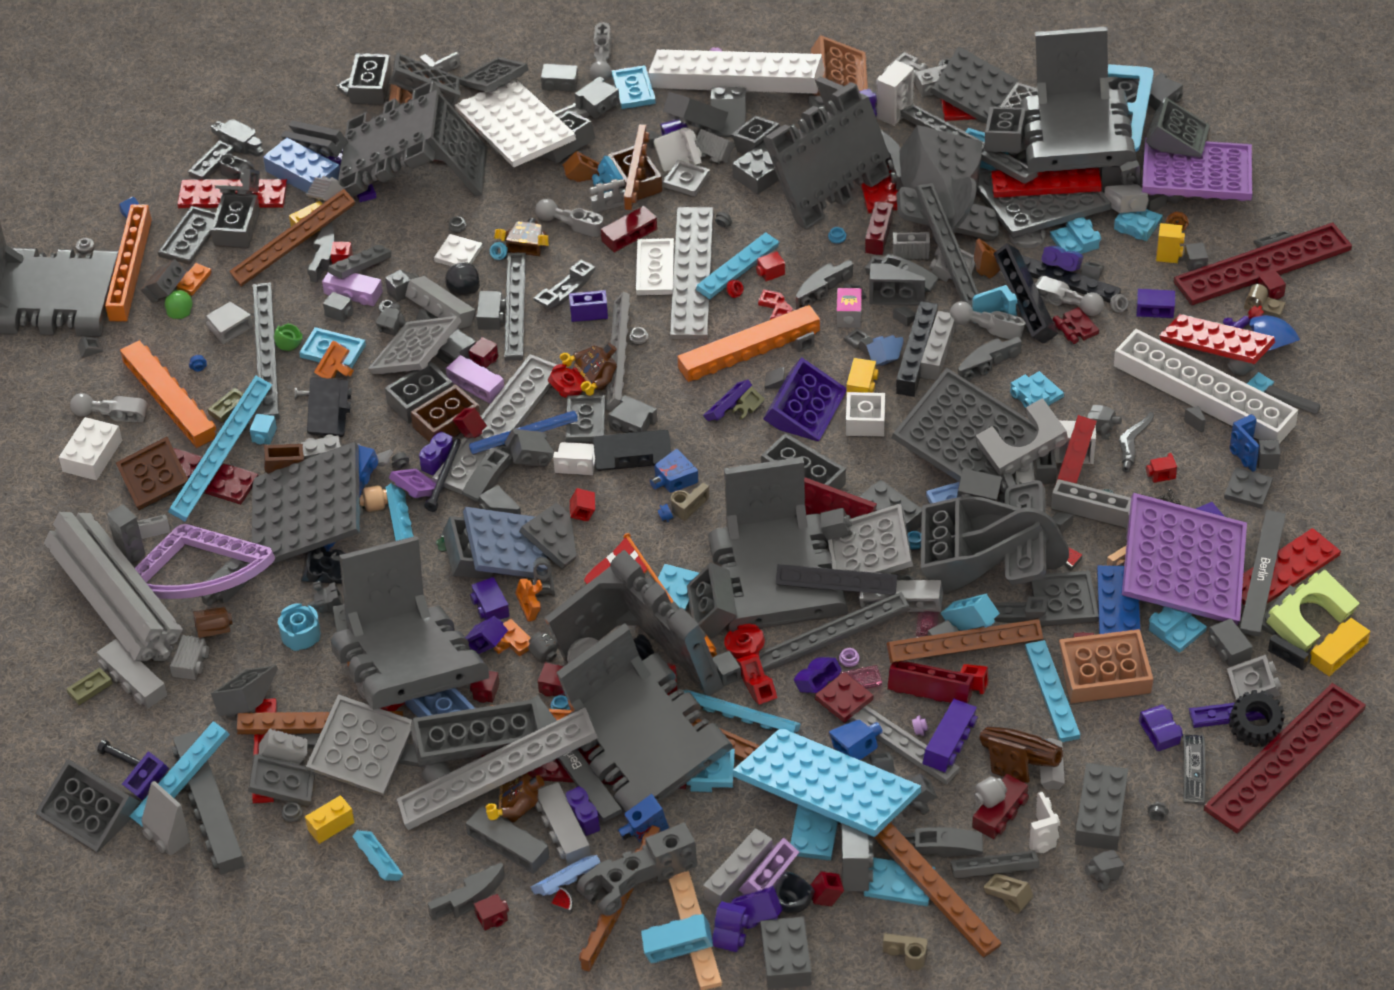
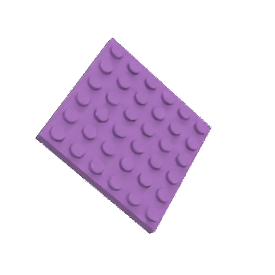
M1145 137L1142 192L1148 195L1164 194L1166 196H1195L1204 199L1252 200V144L1205 141L1201 157L1152 149L1146 143L1147 138Z
M1133 493L1130 503L1122 595L1219 621L1232 619L1238 625L1241 614L1247 523Z

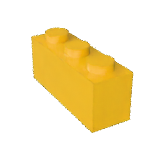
M1352 618L1345 623L1342 622L1333 634H1328L1320 645L1313 647L1310 653V663L1330 677L1368 643L1370 630Z

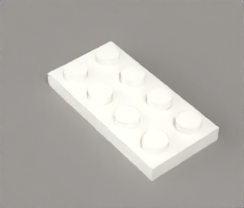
M638 239L636 295H673L674 239Z

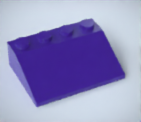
M801 357L791 368L763 420L778 430L819 442L846 393V387Z

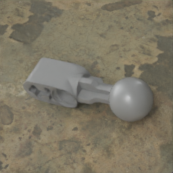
M605 22L598 23L595 26L594 58L596 62L590 68V76L593 80L600 76L606 81L611 76V67L606 63V60L611 53L612 37L610 25Z
M542 199L535 207V213L542 221H551L557 218L571 226V229L575 232L592 237L601 235L603 217L600 214L581 208H576L572 211L567 209L561 210L558 209L557 204L551 199Z
M1041 276L1035 283L1042 300L1055 306L1065 303L1070 305L1076 304L1088 316H1096L1104 308L1103 298L1097 293L1092 292L1081 296L1077 292L1070 290L1066 283L1046 276Z
M964 301L954 303L950 309V315L954 318V323L958 325H965L970 321L978 323L980 327L987 328L990 334L1009 340L1015 337L1021 339L1026 324L1023 318L1000 311H993L992 313L973 311L971 305Z
M78 393L70 401V409L76 416L85 417L90 415L92 411L109 415L114 421L142 423L148 408V403L141 398L117 396L111 401L103 400L99 402L93 401L92 397L86 393Z

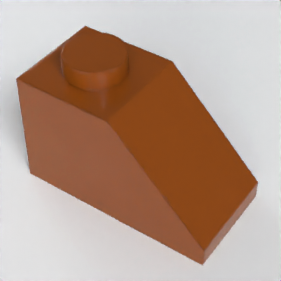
M575 151L563 164L565 175L570 180L582 182L592 180L594 174L600 175L597 171L600 163L578 151Z
M981 239L976 240L973 259L977 266L976 271L981 276L985 275L988 278H992L1001 270L993 254L996 250Z

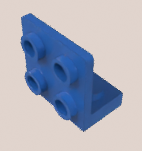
M1250 414L1233 422L1229 448L1233 455H1237L1241 459L1244 467H1248L1254 472L1256 471L1259 445L1254 440L1257 418Z

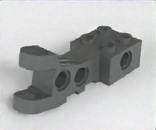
M685 823L645 838L646 845L642 846L643 850L633 854L631 851L622 854L623 858L613 862L611 859L601 862L580 878L577 887L585 895H591L601 887H604L610 894L604 897L600 903L598 902L597 907L604 915L609 916L622 908L621 897L637 884L654 877L660 882L665 879H671L682 872L692 870L698 866L696 844Z

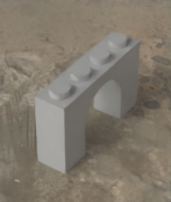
M1043 398L1026 407L1028 419L1038 431V435L1032 443L1023 447L1010 446L1001 439L993 426L976 435L979 448L1000 477L1003 478V473L1011 472L1012 475L1019 468L1028 466L1035 459L1046 456L1051 450L1062 447L1068 442L1066 429Z

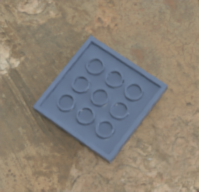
M465 507L463 515L475 570L534 578L533 562L539 557L547 559V556L519 532L521 527L532 520L534 516ZM539 565L537 567V570L540 572H543L547 569L545 565Z

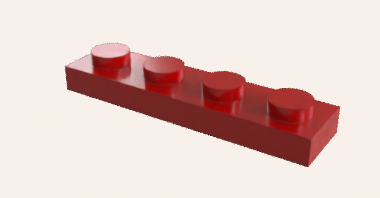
M1080 415L1077 416L1057 480L1077 483L1097 422L1096 420Z

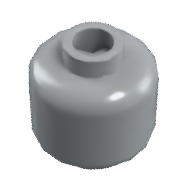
M990 776L975 786L976 793L974 797L979 805L983 804L987 808H991L1005 799L1007 789L1000 778L996 779Z

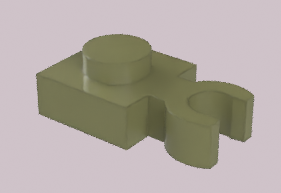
M751 386L738 400L740 404L734 407L732 413L734 414L737 410H740L742 415L739 419L742 420L746 417L748 411L753 413L765 398Z

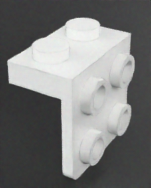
M682 128L654 140V146L664 172L671 170L677 160L694 165L702 163L700 159L702 154L700 149L696 147V136L691 129Z
M560 443L558 452H554L553 456L555 473L593 475L595 466L594 445Z
M1043 792L1037 794L1036 817L1038 821L1031 823L1029 848L1036 853H1045L1049 849L1056 848L1057 839H1059L1058 826H1060V820L1058 815L1053 813L1049 798H1045Z

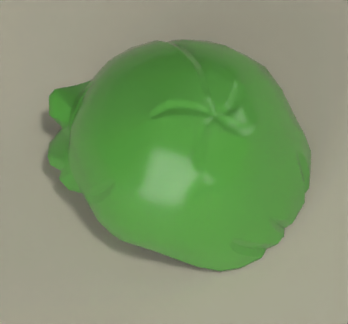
M176 290L166 297L165 309L168 317L183 319L190 314L193 301L187 292Z
M287 323L281 327L278 325L275 329L274 342L281 350L292 351L300 345L303 339V334L293 324Z

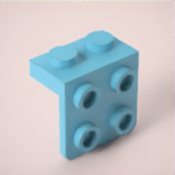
M1007 285L975 295L972 301V309L979 313L984 311L988 313L1000 311L1017 316L1016 304L1018 301L1016 295L1011 293Z

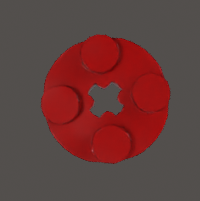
M566 364L554 366L548 377V382L564 398L580 395L583 392L581 384L586 382V380L577 368H566Z
M754 624L737 626L738 630H735L733 633L729 631L725 636L724 645L726 650L730 651L734 658H742L753 653L759 655V651L765 644L762 630H759V627Z

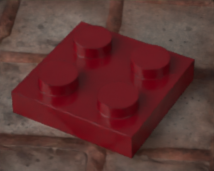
M843 672L816 693L815 700L845 723L873 701V694Z

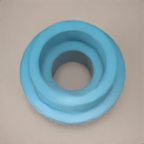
M496 242L490 247L492 258L502 260L506 257L507 247L504 243Z

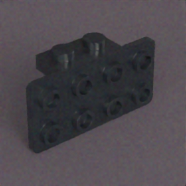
M310 378L307 418L308 434L338 437L345 435L346 413H350L351 402H347V399L351 400L352 389L348 388V380Z
M666 429L603 435L593 438L595 464L598 471L655 466L656 463L671 453L669 431Z

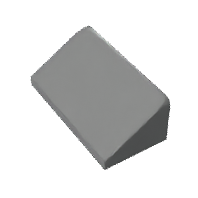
M165 514L137 521L142 539L170 532L168 519Z

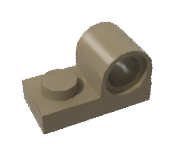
M1255 284L1245 300L1244 309L1250 310L1255 305L1257 308L1262 306V310L1265 312L1264 315L1280 318L1286 302L1269 298L1268 290L1263 285Z
M702 483L698 488L693 489L691 494L683 490L673 492L671 495L672 513L686 521L709 499V486Z
M995 874L983 887L986 894L1002 898L1006 907L1015 913H1020L1033 899V893L1028 882L1000 874Z
M884 934L883 952L893 956L905 955V965L911 970H919L924 966L928 947L927 938Z

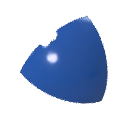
M1263 315L1253 317L1250 320L1253 332L1274 336L1275 343L1268 351L1300 340L1296 331L1280 318Z

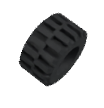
M1252 690L1251 694L1247 691L1243 696H1239L1234 703L1229 716V727H1233L1231 732L1233 735L1237 734L1236 739L1239 742L1241 740L1245 741L1244 745L1248 746L1249 743H1253L1252 747H1257L1260 743L1261 747L1266 746L1267 742L1270 743L1279 734L1285 719V714H1282L1284 708L1279 706L1280 701L1278 699L1274 700V695L1271 693L1268 696L1265 694L1266 691L1262 690L1260 693H1257V690ZM1251 711L1259 712L1265 716L1268 724L1255 726L1248 721L1246 713Z

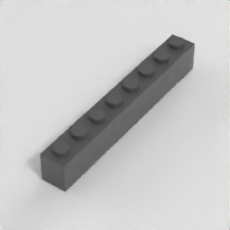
M197 730L173 738L175 746L172 747L175 759H180L199 738ZM207 760L185 785L186 790H191V793H188L191 805L196 804L197 808L193 809L196 820L202 821V824L199 825L203 837L207 836L208 838L205 841L208 853L213 852L214 856L210 857L213 868H218L220 875L244 868L245 864Z

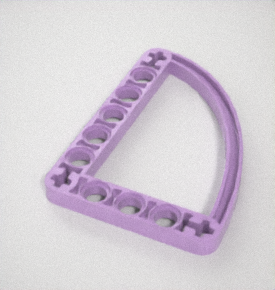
M181 524L166 536L135 567V570L147 583L185 544L250 563L227 576L202 583L188 585L147 584L160 599L192 598L221 592L248 581L271 565L275 560V556L269 547L188 524Z

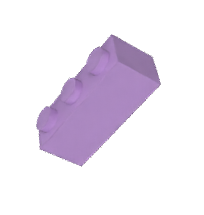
M327 273L322 281L324 294L329 296L334 292L351 298L352 301L359 302L362 305L374 306L383 292L380 279L357 273L343 279Z
M461 355L446 368L447 377L453 384L489 404L492 403L504 387V380L501 376L488 371L485 367H481Z
M783 838L767 854L740 887L739 891L746 895L771 887L798 855L799 851Z

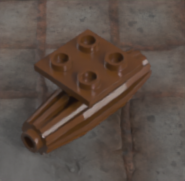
M988 726L985 730L981 731L979 736L982 746L989 749L992 773L1000 776L1008 774L1024 783L1030 782L1028 764L1057 767L1063 758L1062 747L1040 736L1012 728Z

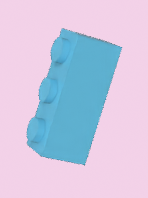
M987 594L954 601L941 612L945 621L948 620L959 631L972 628L977 629L981 626L986 628L995 622L994 618L1000 614Z
M704 914L692 915L690 918L679 921L674 920L668 924L653 926L641 931L644 954L650 963L713 947L710 924Z

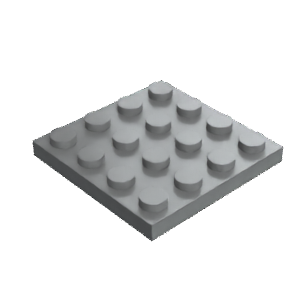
M459 316L406 322L368 368L369 372L373 375L425 369L428 366V362L437 355V351L446 344L447 339L457 330L458 325L462 321Z
M901 503L852 518V526L849 527L850 535L828 540L833 563L832 569L889 574L913 566Z
M338 694L306 765V769L384 796L411 735L410 726L412 720L379 708L373 710L368 704Z

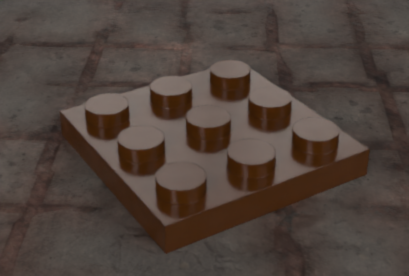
M168 437L116 462L138 510L182 489L188 481V477Z

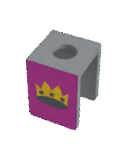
M838 288L837 327L861 328L862 289Z

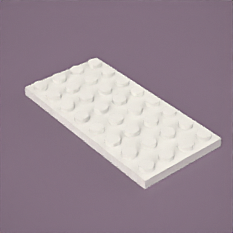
M516 78L510 80V83L497 87V90L494 92L478 93L474 97L464 99L455 105L457 112L513 167L576 140L575 133Z

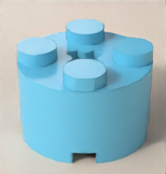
M297 603L289 605L282 610L281 616L278 618V626L281 640L287 647L293 651L309 648L320 640L321 630L318 614L312 606L308 605L306 607Z

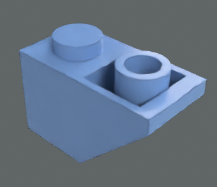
M894 335L886 338L883 336L874 338L872 343L866 345L871 360L876 361V366H883L898 360L904 340L903 337L895 338Z

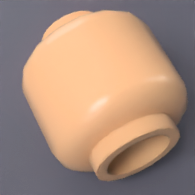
M379 485L365 487L363 495L359 498L361 507L365 506L367 512L383 510L385 505L388 504L386 489H382Z

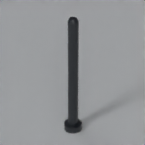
M458 438L453 441L432 495L424 504L425 509L430 512H435L439 506L437 503L461 444V440Z
M105 739L98 745V753L103 755L108 753L134 767L141 761L110 746V742Z

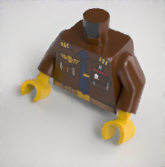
M529 218L527 222H516L515 226L508 231L495 229L494 239L506 241L507 252L525 253L526 255L540 257L541 247H547L550 244L548 235L542 231V225L538 224V221L534 218Z
M608 343L604 348L593 345L590 348L573 353V356H570L568 353H562L560 359L562 364H566L567 367H570L572 361H575L574 366L586 380V382L581 384V389L591 396L594 394V389L603 390L611 382L613 373L617 368V363L612 358V355L617 349L611 343Z
M525 773L514 780L500 785L499 810L496 804L486 805L487 817L490 820H496L502 815V818L506 817L512 823L516 822L537 804L538 789L544 786L542 777L537 775L532 778Z

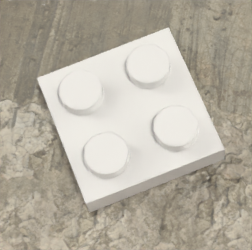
M449 234L435 255L434 261L448 266H453L460 262L472 264L482 249V243Z

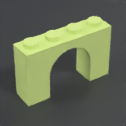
M1326 570L1322 571L1319 575L1317 573L1312 575L1308 580L1309 583L1306 585L1304 583L1295 590L1296 593L1293 596L1289 594L1285 597L1281 606L1275 605L1269 611L1270 617L1266 621L1283 639L1303 649L1305 652L1315 645L1321 635L1302 617L1300 613L1301 604H1318L1340 623L1349 617L1360 604Z

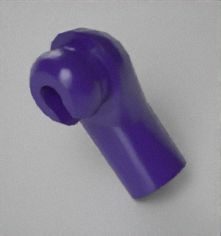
M1243 316L1237 322H1233L1232 318L1227 317L1223 320V324L1243 329L1250 324V319L1248 316Z

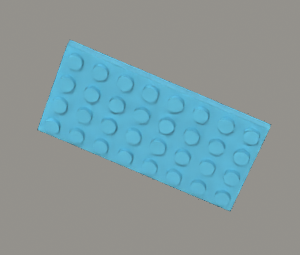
M786 729L777 730L733 770V777L873 837L882 831L921 793V785Z

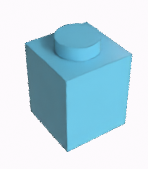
M256 414L250 428L252 442L270 445L277 429L275 416Z

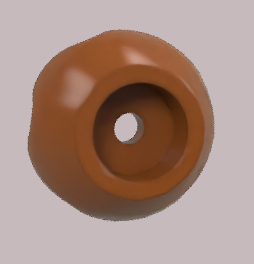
M1176 211L1168 215L1166 224L1182 225V231H1184L1189 225V220L1184 213Z

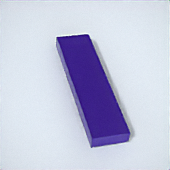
M1234 703L1189 708L1193 728L1229 724V716ZM1256 711L1246 713L1248 721L1266 719L1263 714Z

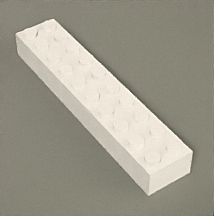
M657 50L649 70V77L652 87L661 89L711 90V87H746V91L817 93L818 87L815 79L820 76L823 77L825 68L822 54Z
M1137 329L1115 350L1114 367L1194 407L1199 406L1201 411L1233 426V422L1253 414L1257 418L1254 437L1259 440H1279L1280 444L1296 426L1298 409Z

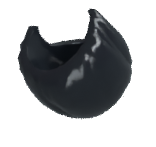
M460 262L451 266L446 272L445 283L448 290L452 293L466 295L476 293L479 290V274L473 264Z
M788 871L783 872L774 885L775 892L783 909L782 911L785 913H799L805 910L811 903L815 893L814 888L806 880Z

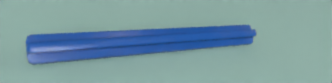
M570 411L516 429L545 432L576 422L578 418L575 411ZM511 430L470 443L469 449L471 453L476 454L504 445Z

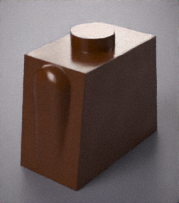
M303 444L264 445V470L268 474L294 463L304 461Z
M225 607L193 611L198 638L230 632V625H233L232 615L227 612Z

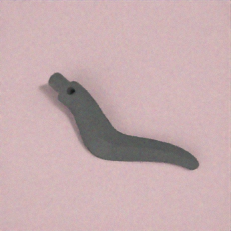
M1149 412L1143 420L1132 426L1119 438L1123 452L1122 470L1124 472H1129L1134 464L1135 437L1151 423L1154 417L1153 412Z

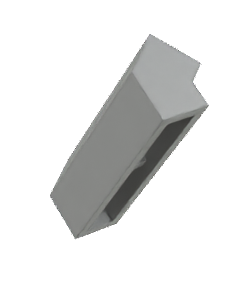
M1052 738L1046 739L1062 747V741ZM1063 758L1057 767L1040 766L1041 784L1046 790H1059L1065 784Z

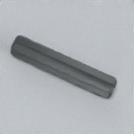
M1271 385L1266 389V394L1289 405L1313 414H1317L1320 410V404Z

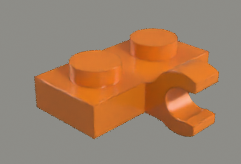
M195 263L177 284L176 289L183 290L190 296H193L211 275V269Z
M332 341L314 373L322 378L334 379L339 371L345 376L351 377L354 370L343 364L350 350L338 342Z
M520 579L515 592L527 621L536 620L537 614L540 612V602L535 597L543 588L540 580H537V583L532 585L530 580Z
M512 619L504 622L503 624L508 631L493 650L500 654L510 647L520 657L529 651L530 637Z

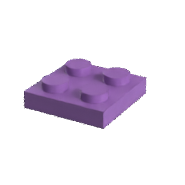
M417 469L392 471L389 479L395 482L397 487L405 489L414 498L430 497L436 485V482Z

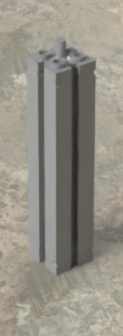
M59 512L53 523L56 529L55 531H49L44 541L45 546L50 549L52 555L127 652L131 653L134 661H148L151 658L154 661H166L173 650L170 644L177 642L183 630L181 626L176 623L174 617L100 524L94 520L91 513H78L75 517L72 512Z

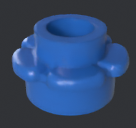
M195 355L190 358L189 368L196 372L204 370L207 366V361L202 355Z
M660 505L661 509L657 511L662 521L666 520L669 522L674 517L668 505Z

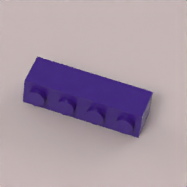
M953 699L925 749L923 765L946 773L949 766L954 765L957 758L956 753L962 751L963 740H968L971 732L970 728H974L977 723L978 716H975L977 707Z

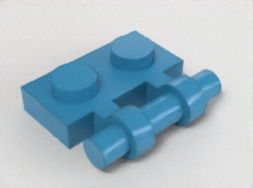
M604 156L598 166L597 171L600 175L594 174L592 176L594 186L599 183H609L613 179H623L609 156Z

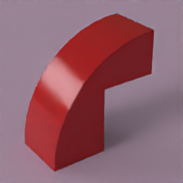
M753 653L736 659L741 667L743 682L757 704L760 705L778 698L772 678L764 675L759 655Z

